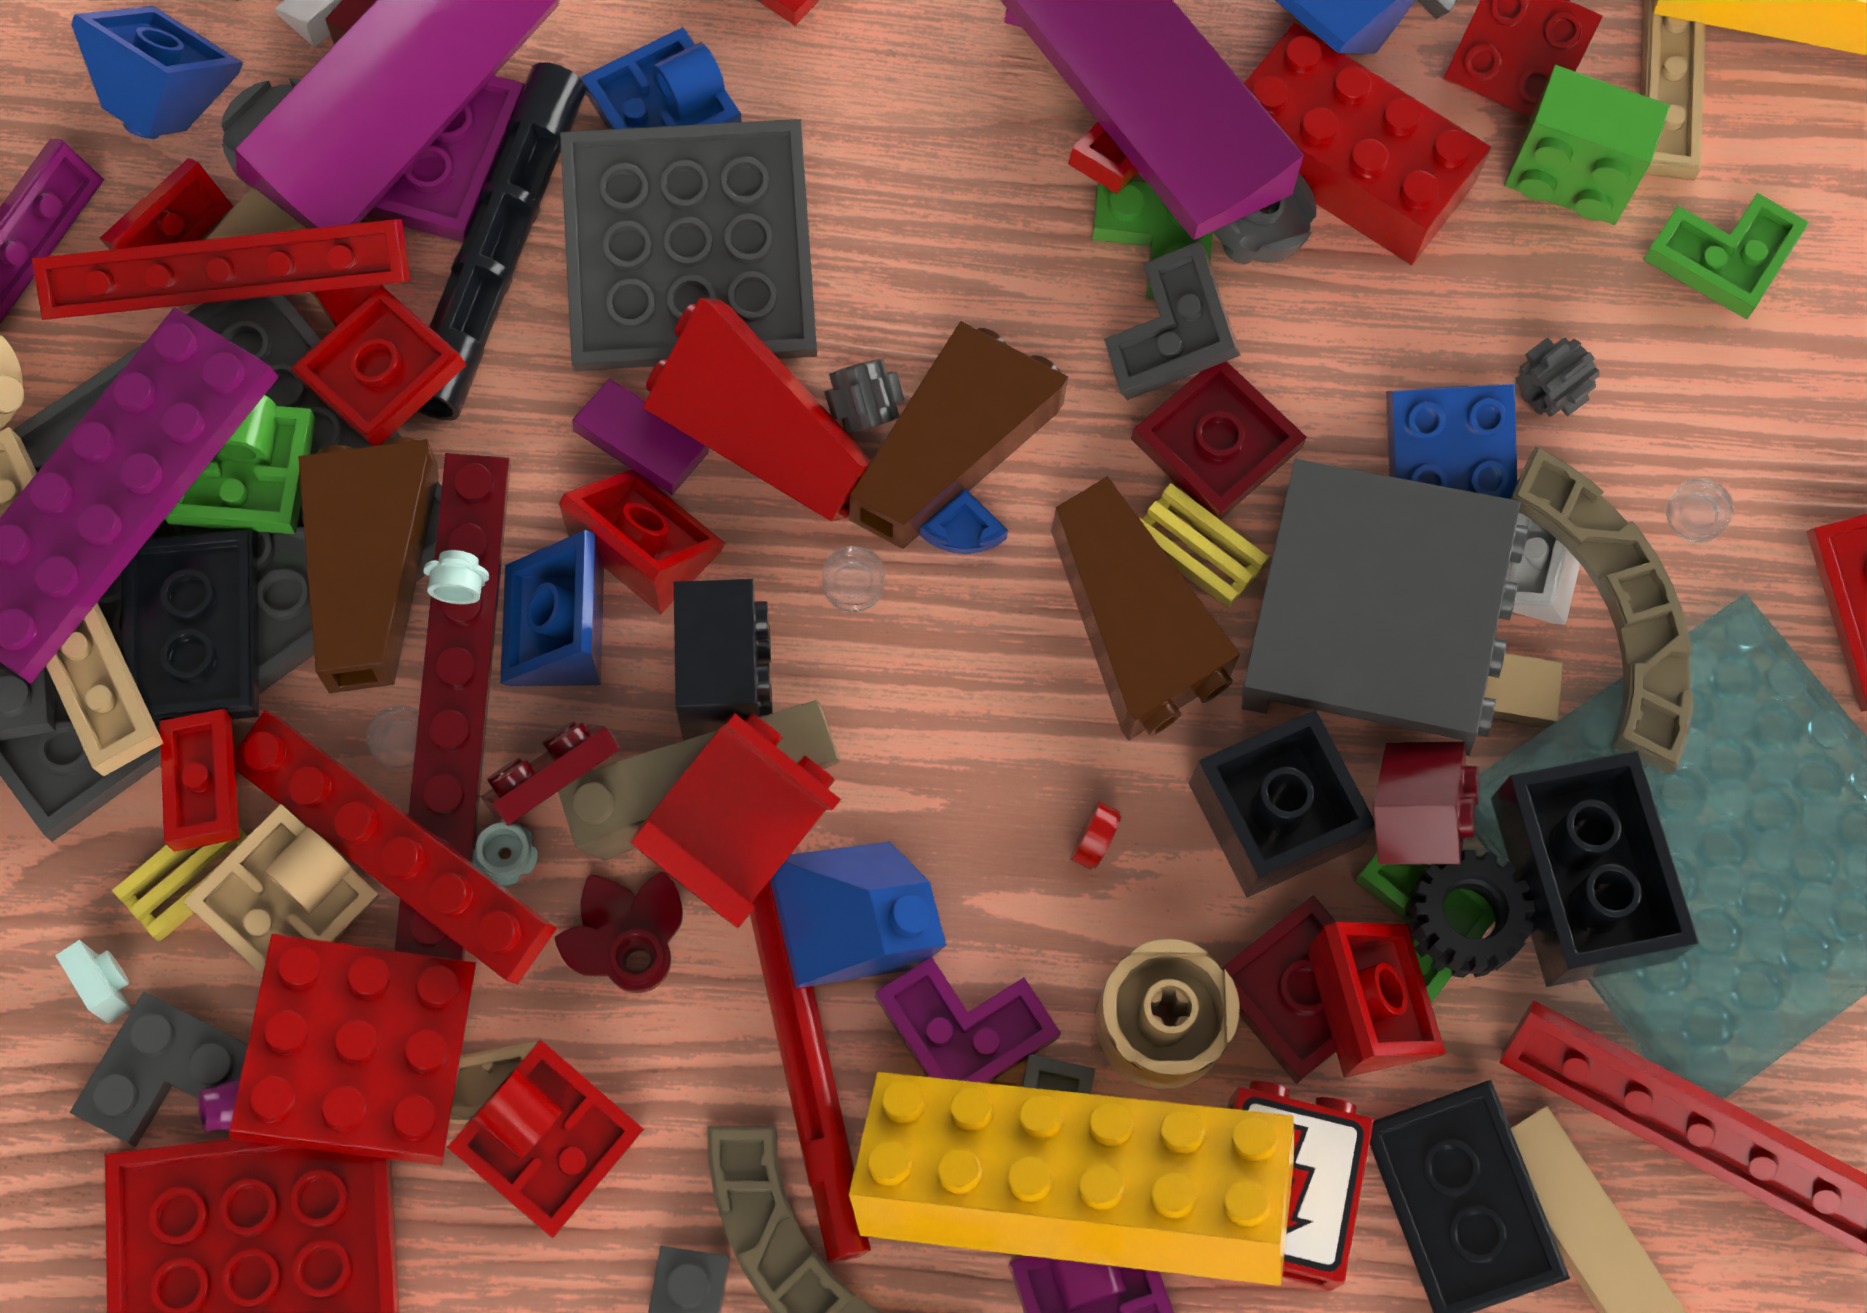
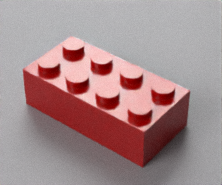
M1296 23L1291 25L1244 82V85L1304 154L1299 173L1309 185L1316 204L1410 265L1414 264L1475 185L1491 149L1490 145L1343 53H1337L1323 40Z

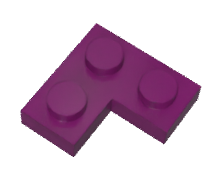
M932 957L875 992L877 1002L925 1077L990 1083L1028 1059L1029 1054L1034 1055L1059 1039L1061 1035L1060 1030L1024 977L970 1012H967Z

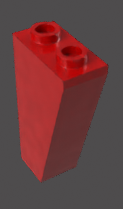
M699 298L697 304L689 305L682 313L675 327L674 334L678 337V340L668 359L663 358L656 364L648 377L646 390L650 393L642 408L829 521L848 518L849 495L872 459L729 305L721 300Z

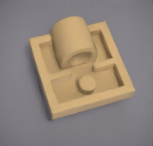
M280 804L183 902L263 975L271 933L336 942L379 898V893L352 870L350 865L312 829L303 825Z

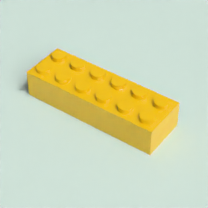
M877 1072L849 1197L860 1236L1281 1286L1294 1164V1115Z

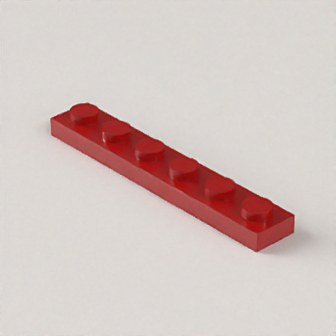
M402 219L32 258L42 320L411 281Z
M264 710L235 750L234 767L238 773L278 804H282L301 822L505 981L518 985L556 931L557 927L279 716Z
M1534 1000L1531 1002L1504 1046L1500 1057V1064L1867 1257V1174Z

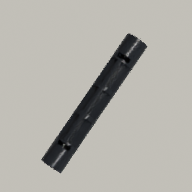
M540 62L532 66L514 109L512 119L508 124L507 134L489 179L479 196V204L459 254L456 255L451 266V274L429 327L462 356L467 366L417 411L426 416L451 421L457 419L461 413L484 354L483 349L504 295L509 290L513 280V272L531 226L538 216L540 203L558 157L561 154L560 132L571 131L586 93V87L581 78L561 65Z

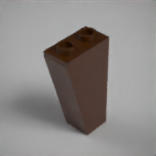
M960 321L849 495L850 521L904 549L920 535V527L965 488L970 491L1059 412L1064 404L1068 376L1061 373L1059 368L1050 360L1038 355L1028 356L1007 345L1006 341L996 332L983 327L976 329Z
M394 437L385 440L378 446L355 449L343 445H333L320 449L317 454L298 456L315 671L329 694L394 685L439 479L438 465L428 439L416 440L410 437Z
M1109 477L1103 478L1057 506L1051 533L1120 729L1128 741L1145 730L1150 736L1162 732L1181 716L1179 708L1197 697L1202 703H1206L1225 691L1233 682L1230 676L1240 653Z

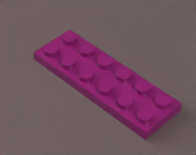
M175 307L0 517L1 664L32 684L279 378L270 365Z

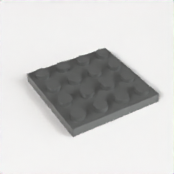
M801 119L560 132L571 360L574 371L653 367L661 359H668L678 340L674 332L679 318L689 305L697 304L699 298L718 299L729 305L778 359L817 357Z

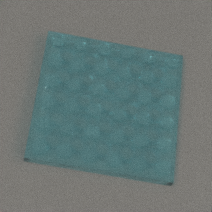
M1746 593L1688 632L1692 654L1689 656L1691 675L1690 691L1694 693L1693 710L1688 738L1678 768L1669 775L1642 762L1699 944L1674 962L1587 979L1651 1062L1722 1099L1728 1097L1867 994V737ZM1624 677L1479 774L1480 803L1475 805V835L1489 853L1498 855L1496 861L1498 865L1504 867L1509 862L1491 797L1510 775L1623 753L1611 747V743L1619 722Z

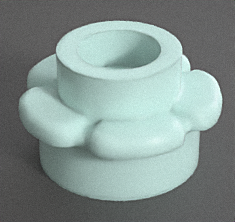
M458 550L441 552L439 561L433 560L424 566V574L429 575L428 594L437 600L452 604H471L477 602L480 599L481 588L485 585V581L489 580V573L485 568L478 565L479 560L476 556Z
M496 823L485 828L478 836L476 849L473 852V864L501 886H508L517 883L522 874H529L534 869L538 859V851L536 847L532 846L533 836L527 828L517 823H511L508 826L504 823ZM501 850H511V856L508 859H501L499 857Z

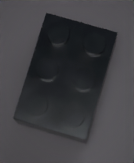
M1638 750L1513 774L1505 780L1491 797L1509 863L1517 869L1513 876L1517 882L1523 879L1526 880L1530 890L1525 894V899L1534 900L1535 913L1530 917V922L1534 923L1531 937L1546 987L1674 962L1699 944Z

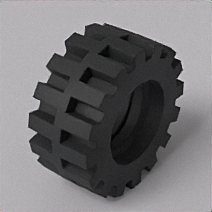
M1463 850L1460 864H1432L1412 888L1409 894L1411 895L1410 900L1405 906V916L1410 918V922L1407 925L1411 938L1416 937L1419 943L1415 947L1417 953L1421 958L1426 954L1433 958L1431 966L1441 972L1444 968L1452 969V976L1461 978L1472 973L1475 978L1485 976L1493 970H1498L1510 961L1526 944L1525 940L1531 935L1534 923L1530 922V917L1535 913L1534 900L1525 899V894L1530 890V887L1525 879L1519 882L1515 880L1512 875L1517 869L1512 864L1507 862L1504 867L1496 864L1498 855L1486 852L1482 857H1478L1475 850ZM1457 889L1472 890L1485 898L1492 907L1495 916V927L1489 936L1475 940L1465 938L1453 930L1446 921L1443 911L1444 900L1450 892Z

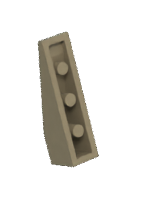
M818 700L760 717L783 737L776 747L796 763L799 762L803 755L813 760L823 769L841 762L821 703ZM717 731L616 761L577 778L558 791L575 847L604 861L634 849L635 847L628 840Z

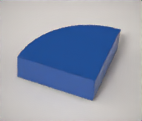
M966 488L920 527V536L939 549L960 554H972L989 550L1005 541L1008 535V530Z

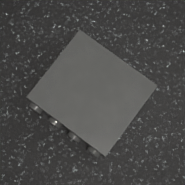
M1295 459L1243 686L1242 709L1267 714L1269 700L1316 709L1318 711L1465 741L1466 755L1470 756L1476 736L1488 737L1493 720L1496 699L1487 698L1484 695L1488 676L1500 677L1507 641L1496 639L1495 636L1499 618L1510 620L1518 583L1506 581L1509 562L1521 563L1527 538L1528 526L1517 524L1521 501Z

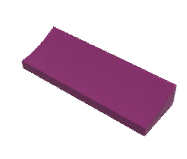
M377 0L236 147V174L306 229L360 223L559 6L560 0Z
M1000 0L1193 240L1293 195L1304 154L1173 0Z

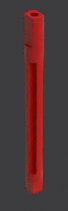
M769 881L751 903L755 908L750 913L808 1184L813 1193L827 1262H840L860 1257L871 1251L869 1238L860 1236L849 1197L855 1169L813 986L795 988L774 895Z

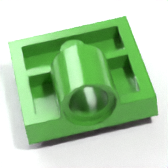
M264 395L166 516L165 520L171 525L233 530L252 529L258 532L296 535L302 502L298 456L310 455L316 424V418L312 410L309 408L276 406L271 398Z

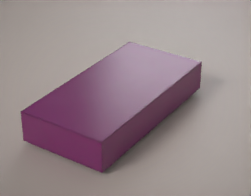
M609 379L572 419L573 431L673 495L708 455L709 448L643 409L645 400L612 379Z

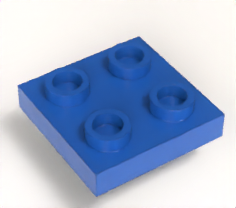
M684 27L581 77L586 87L585 94L608 129L742 122L741 112L725 90L721 71L712 53L702 42L694 44Z
M1515 384L1386 391L1390 477L1510 499L1518 481Z

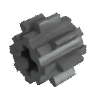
M1565 337L1553 344L1549 338H1546L1525 354L1527 361L1519 366L1520 370L1518 372L1520 375L1516 377V384L1520 387L1522 392L1520 395L1524 401H1528L1534 407L1535 412L1540 415L1547 413L1550 417L1562 410L1566 416H1569L1590 400L1588 393L1596 388L1595 379L1600 375L1599 369L1596 368L1593 361L1595 358L1591 352H1587L1581 346V342L1576 339L1568 341Z
M884 359L859 363L829 374L833 389L824 391L828 407L834 419H842L847 433L875 427L900 417L896 402L905 400L897 371L887 372Z

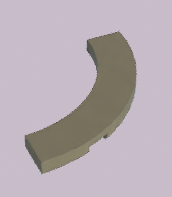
M1535 447L1529 455L1510 499L1521 501L1519 513L1527 516L1547 530L1570 551L1597 586L1609 610L1622 654L1624 677L1622 706L1611 747L1623 753L1638 750L1642 762L1670 775L1678 768L1688 738L1694 694L1690 691L1689 656L1692 654L1691 642L1684 613L1674 586L1658 555L1633 521L1628 523L1614 506L1601 496L1604 491L1564 461Z
M707 1126L709 1168L714 1198L723 1227L741 1269L772 1313H882L857 1297L856 1294L833 1275L802 1234L790 1208L781 1180L777 1157L776 1126Z

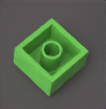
M1555 65L1524 130L1504 186L1520 191L1530 199L1548 201L1574 210L1586 219L1602 220L1616 225L1651 164L1671 105Z

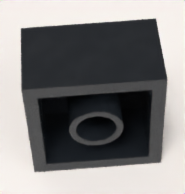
M753 579L673 582L675 698L683 741L717 731L727 718L735 713L744 721L751 713L758 717L772 714L773 699L769 664L771 663V636L768 602H755Z
M1316 709L1198 760L1189 781V786L1246 897H1250L1362 847L1375 829L1374 818Z

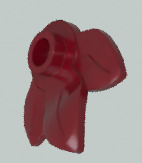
M660 872L650 878L635 896L631 890L615 881L597 875H590L586 880L580 902L583 925L567 929L554 938L562 959L568 967L583 976H608L618 988L626 992L644 993L653 990L665 980L670 971L671 952L668 943L677 933L683 921V908L674 882L665 872ZM635 951H644L651 956L649 965L642 971H632L626 966L627 958Z

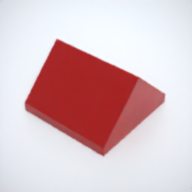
M632 469L564 493L559 502L568 537L583 530L595 533L604 568L660 614L674 601L673 582L694 581L718 556L725 545L723 540L649 480Z
M1333 922L1325 925L1308 946L1307 951L1343 1077L1360 1075L1446 1054L1408 926L1406 924Z

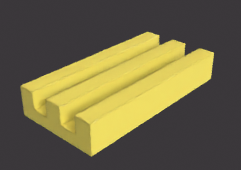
M1172 483L1163 491L1162 497L1158 502L1155 501L1149 507L1144 518H1140L1141 522L1177 570L1228 609L1266 566L1269 556ZM1171 509L1172 511H1174L1176 514H1178L1180 517H1182L1184 520H1186L1188 523H1190L1192 526H1194L1205 536H1207L1209 539H1211L1213 542H1215L1217 545H1219L1221 548H1223L1225 551H1227L1229 554H1231L1233 557H1235L1237 560H1239L1247 567L1245 568L1244 566H1242L1240 563H1238L1236 560H1234L1232 557H1230L1228 554H1226L1224 551H1222L1220 548H1218L1216 545H1214L1212 542H1210L1203 535H1201L1199 532H1197L1195 529H1193L1191 526H1189L1187 523H1185L1183 520H1181L1179 517H1177L1169 510ZM1160 523L1185 542L1189 549L1201 558L1207 559L1234 579L1233 584L1230 586L1154 528L1156 524Z
M239 827V840L201 847L139 899L140 895L196 849L192 848L173 852L165 845L116 886L112 892L127 906L128 910L142 923L150 935L160 943L194 914L183 900L213 871L157 918L151 912L178 889L191 882L203 871L204 867L234 842L239 846L248 836Z

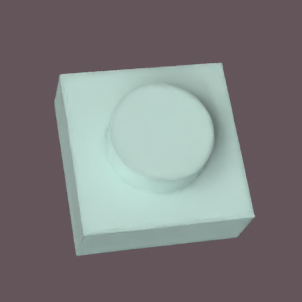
M78 940L55 955L87 1009L94 1015L110 1024L132 1009L121 992V989L129 984V980L109 951L106 950L98 955Z

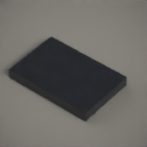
M252 529L151 537L122 571L121 653L155 726H159V721L219 709H225L232 719L259 717L257 537Z
M1492 1080L1373 1121L1370 1147L1433 1313H1473L1570 1279Z

